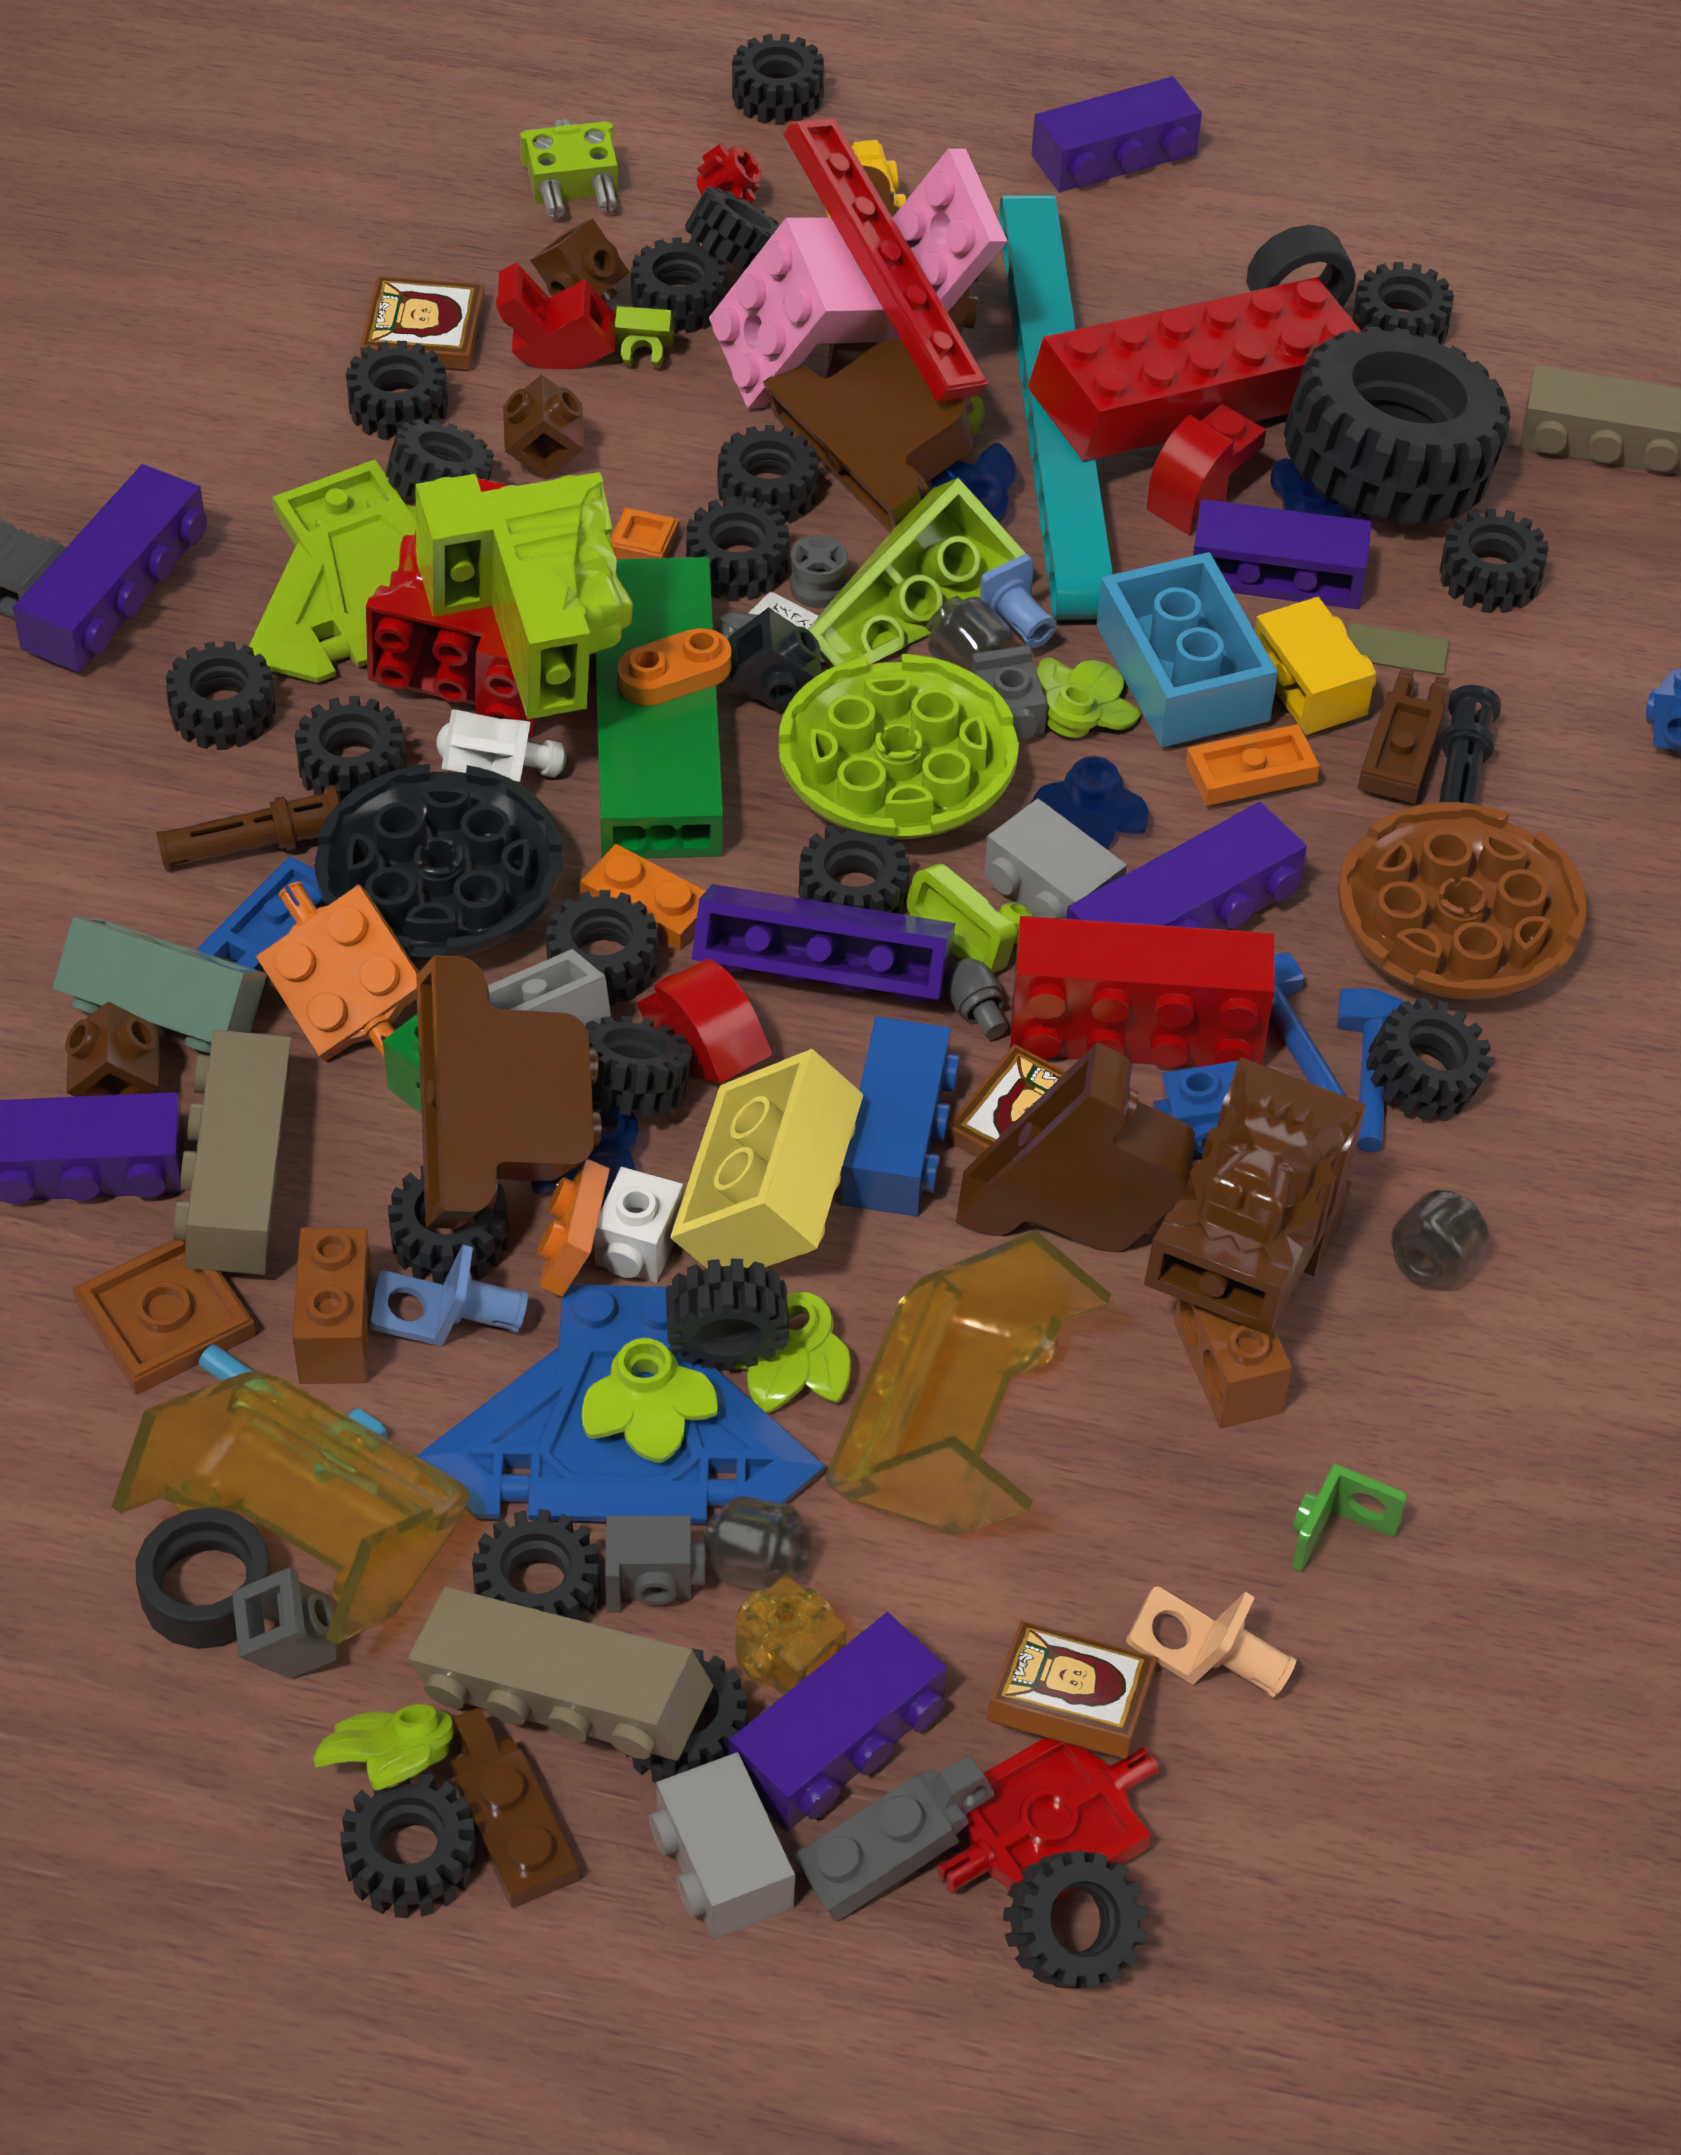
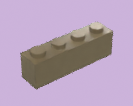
M1534 365L1519 450L1681 476V388Z
M213 1030L210 1056H197L194 1093L204 1094L203 1103L191 1102L187 1140L198 1142L197 1151H184L180 1188L181 1190L191 1191L190 1201L177 1200L173 1234L174 1240L186 1241L185 1268L265 1275L288 1087L291 1037Z
M446 1586L442 1590L407 1658L425 1684V1693L444 1706L460 1709L466 1703L487 1709L493 1716L509 1724L523 1725L525 1720L547 1725L558 1735L575 1742H584L587 1737L610 1742L619 1751L638 1759H648L650 1754L678 1761L713 1688L712 1682L692 1649Z

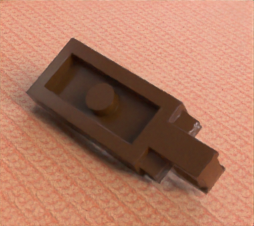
M480 1707L453 1717L457 1729L455 1739L463 1754L462 1757L451 1761V1767L455 1774L456 1792L459 1798H465L470 1807V1817L473 1818L474 1830L510 1907L514 1908L580 1880L579 1867L522 1749H517L512 1737L496 1743L493 1731Z

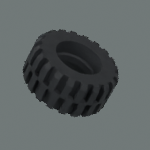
M1365 327L1359 333L1351 329L1341 332L1334 338H1329L1316 347L1313 353L1307 357L1285 423V446L1290 460L1294 463L1297 473L1305 482L1311 481L1315 492L1326 500L1331 497L1338 501L1340 508L1353 514L1355 511L1370 515V520L1382 523L1386 519L1398 521L1399 526H1415L1419 521H1425L1428 526L1440 524L1449 517L1453 520L1471 510L1486 494L1510 429V409L1501 386L1496 379H1489L1488 369L1480 362H1471L1466 358V352L1455 346L1448 348L1439 344V339L1426 334L1423 337L1409 334V330L1394 328L1392 331H1381L1380 327Z

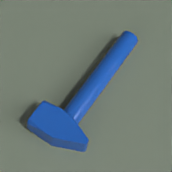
M1291 953L1275 954L1274 997L1270 1020L1307 1081L1346 1096L1286 998L1287 995L1302 989L1304 982L1303 973Z
M1348 988L1340 989L1337 1027L1362 1033L1359 1102L1366 1104L1357 1140V1147L1361 1151L1372 1153L1379 1151L1383 1143L1385 1099L1382 1095L1385 1091V1085L1374 1087L1370 1078L1375 1070H1367L1366 1060L1370 1055L1367 1051L1392 1010H1397L1399 1005L1405 1001L1377 989Z

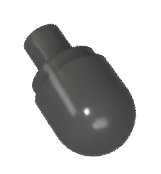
M973 958L962 959L953 964L946 974L945 989L958 1014L965 1018L968 1023H978L988 1039H995L1003 1035L1008 1029V1024L1000 1012L1004 1005L1003 990L991 969L984 962Z

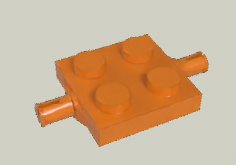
M301 882L289 884L288 887L294 896L283 888L279 892L278 897L283 901L296 924L287 935L262 951L256 958L319 1057L327 1062L350 1045L371 1039L384 1059L383 1040L395 1031L392 1023L396 1021L406 1006L417 999L416 975L419 971L367 891L359 884L330 905L318 909L308 896Z

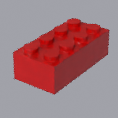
M1020 916L1012 997L1010 1049L1015 1044L1042 1059H1080L1098 1042L1125 1055L1131 1063L1152 1064L1168 1068L1177 1066L1202 1067L1234 1061L1239 1062L1242 1057L1262 1065L1274 997V933Z

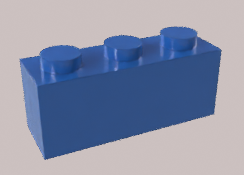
M875 1016L859 1089L864 1095L855 1122L856 1130L849 1142L842 1166L841 1205L918 1217L922 1193L935 1192L940 1155L931 1153L933 1141L945 1142L950 1104L941 1103L943 1091L955 1092L960 1065V1055L949 1053L951 1027Z

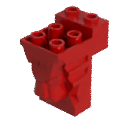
M477 478L481 492L510 486ZM416 530L414 535L403 536L400 545L399 567L397 571L391 572L389 587L380 585L373 596L368 598L366 604L368 680L382 683L393 689H408L438 696L449 702L475 705V714L498 719L530 722L528 737L533 738L539 718L527 720L493 608L486 607L433 617L416 560Z

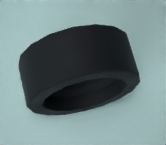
M1308 224L1291 227L1272 236L1263 244L1248 265L1246 283L1250 291L1278 286L1292 271L1306 264L1324 262L1327 265L1318 279L1343 308L1354 291L1356 272L1338 236L1326 227Z
M214 1507L186 1510L163 1520L144 1539L135 1560L136 1585L141 1607L152 1628L170 1642L200 1649L220 1647L237 1640L232 1595L214 1604L198 1606L176 1602L167 1596L163 1588V1578L166 1572L180 1559L196 1552L213 1550L232 1554L243 1561L246 1567V1580L239 1588L272 1575L269 1551L257 1527L238 1513Z

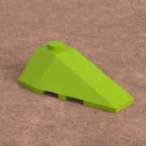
M956 478L933 488L885 538L810 625L808 630L818 640L820 656L831 668L862 657H867V663L872 664L978 611L982 575L1026 553L959 478Z

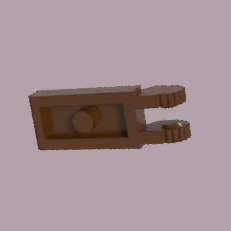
M1401 667L1393 691L1387 692L1361 769L1357 789L1416 803L1445 710L1444 702L1450 679L1437 676L1435 682L1431 684L1427 700L1411 697L1415 681L1413 678L1414 670Z

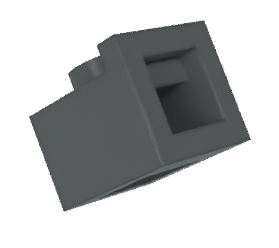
M1026 645L972 654L971 672L992 686L1009 706L1014 716L1013 726L1017 740L1022 741L1044 736L1047 701L1032 664L1030 646Z
M691 1515L606 1516L605 1584L607 1613H621V1600H638L648 1605H663L673 1600H691V1585H705V1543H691Z
M288 1567L232 1591L239 1658L290 1679L337 1660L336 1650L340 1644L342 1632L339 1623L336 1621L329 1595L299 1582L297 1570ZM263 1618L277 1623V1628L265 1632Z

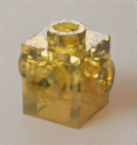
M786 1574L767 1591L758 1589L742 1603L735 1617V1655L739 1665L755 1682L759 1684L768 1682L782 1695H785L847 1644V1625L835 1616V1612L829 1602L814 1589L808 1588L804 1590Z

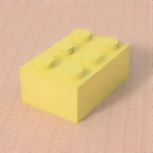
M813 1049L720 1085L670 1238L707 1269L708 1260L719 1259L721 1266H730L731 1258L743 1259V1265L746 1268L754 1261L762 1263L767 1267L818 1249V1245L825 1233V1222L833 1195L841 1180L840 1172L848 1145L856 1130L855 1122L864 1094Z

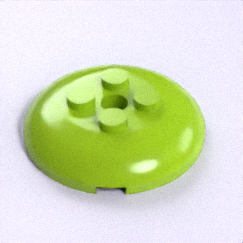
M902 654L901 662L868 664L867 657L853 659L836 665L814 677L799 690L788 704L779 728L778 747L781 767L787 781L801 801L814 813L843 829L847 827L855 831L873 834L877 837L890 836L894 840L930 837L957 829L970 823L991 808L1001 797L1015 773L1019 743L1013 726L1014 716L1009 706L987 682L974 673L944 660L915 654Z

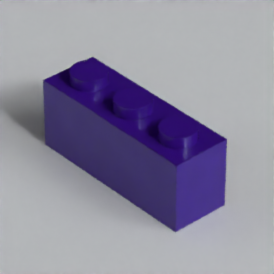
M1174 76L1035 114L1031 156L1060 193L1197 154L1202 112Z
M1201 499L1193 556L1210 552L1231 591L1236 594L1297 602L1319 597L1324 605L1359 610L1367 567L1372 521Z
M178 1092L0 1100V1202L18 1204L28 1200L72 1199L84 1201L95 1197L138 1196L151 1198L162 1194H183L180 1186L185 1130Z
M886 1612L729 1739V1755L739 1753L765 1811L788 1832L806 1816L809 1819H815L826 1812L837 1799L840 1788L859 1772L862 1775H869L878 1769L890 1755L893 1744L911 1729L915 1732H920L936 1720L945 1705L944 1695L947 1666L889 1612Z

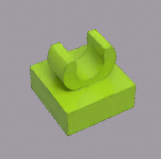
M617 306L615 330L618 342L621 344V355L624 365L631 367L634 351L639 347H648L652 350L651 362L653 369H660L664 361L663 348L673 349L675 325L672 311Z

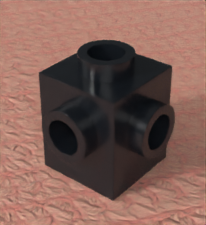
M769 607L727 638L731 645L730 680L741 687L749 697L761 700L779 713L787 708L793 697L804 685L821 674L820 646L815 636L805 627H797Z

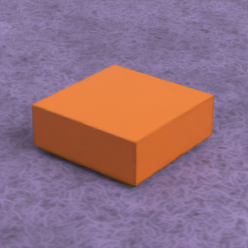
M625 507L610 538L611 547L616 559L668 558L679 535V519Z

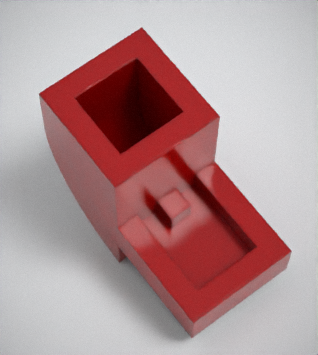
M518 262L499 271L496 308L504 323L509 327H513L512 353L521 361L539 369H578L615 351L616 314L585 279L548 297Z
M1221 404L1201 421L1188 415L1172 432L1156 459L1149 482L1146 510L1191 536L1197 530L1201 499L1226 502L1229 475L1264 447L1266 429L1224 404Z
M709 958L698 962L680 973L660 980L654 985L655 993L637 1002L642 1018L653 1020V1027L659 1028L665 1024L673 1028L674 1034L681 1033L686 1038V1044H691L692 1055L689 1070L693 1077L723 1083L773 1055L758 1017L744 991L729 972Z

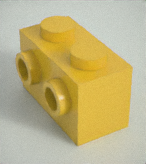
M1319 597L1256 617L1254 631L1278 671L1275 692L1305 735L1368 715L1372 689L1376 685L1374 666L1366 655L1360 654L1347 636L1343 622L1337 616H1332Z

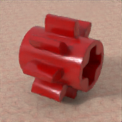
M720 143L702 155L704 164L697 168L700 174H698L696 179L701 196L707 187L712 189L716 187L720 188L724 193L726 191L733 193L738 199L742 197L749 201V204L756 200L753 192L761 188L758 182L762 178V173L756 158L743 147L737 148L734 145L727 150Z

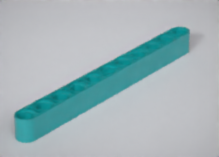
M1055 194L1001 195L999 223L1007 239L1006 244L1002 247L1052 617L1056 621L1097 620L1101 577L1113 575L1096 461L1095 459L1084 462L1081 460L1028 389L1043 337L1076 330Z

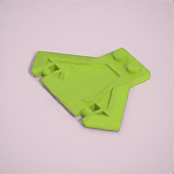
M376 459L272 497L274 514L293 541L295 549L249 647L253 648L254 656L261 654L266 659L267 666H270L273 672L319 683L336 676L332 663L349 657L358 668L367 665L366 604L368 598L373 596L380 585L389 587L391 572L397 571L399 567L402 538L405 535H414L416 530V506L404 503L396 489L392 488L388 483L389 479ZM332 635L335 636L322 642L319 641Z

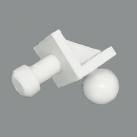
M460 710L451 711L450 722L442 727L436 740L437 750L443 758L441 769L466 773V767L470 765L494 771L516 782L521 780L523 766L537 768L540 775L556 777L563 771L567 755L560 742L546 740L542 745L527 742L530 722L498 719Z

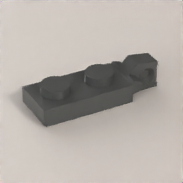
M971 1755L943 1769L938 1774L932 1768L921 1773L919 1777L917 1775L793 1856L832 1919L839 1921L959 1843L956 1834L969 1823L965 1814L995 1795L987 1778Z

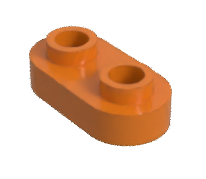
M697 628L631 649L620 658L617 665L619 692L626 700L633 704L654 706L715 686L724 681L730 673L731 645L721 633L711 629Z

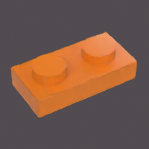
M1299 724L1187 747L1185 765L1205 806L1315 783L1318 780L1320 765Z
M617 844L580 881V893L589 891L591 897H599L600 890H610L611 897L617 898L620 892L631 895L632 905L640 900L647 906V915L652 913L655 918L658 939L680 951L695 936L699 898L706 891Z
M586 1158L572 1181L563 1177L555 1188L547 1208V1213L555 1216V1220L553 1219L547 1226L537 1249V1256L545 1259L539 1287L563 1297L590 1255L609 1168Z

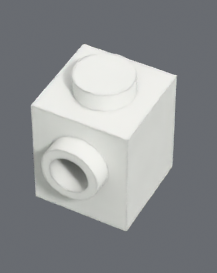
M621 1167L599 1214L594 1235L595 1266L606 1268L620 1277H637L657 1283L675 1243L670 1236L683 1199V1184Z

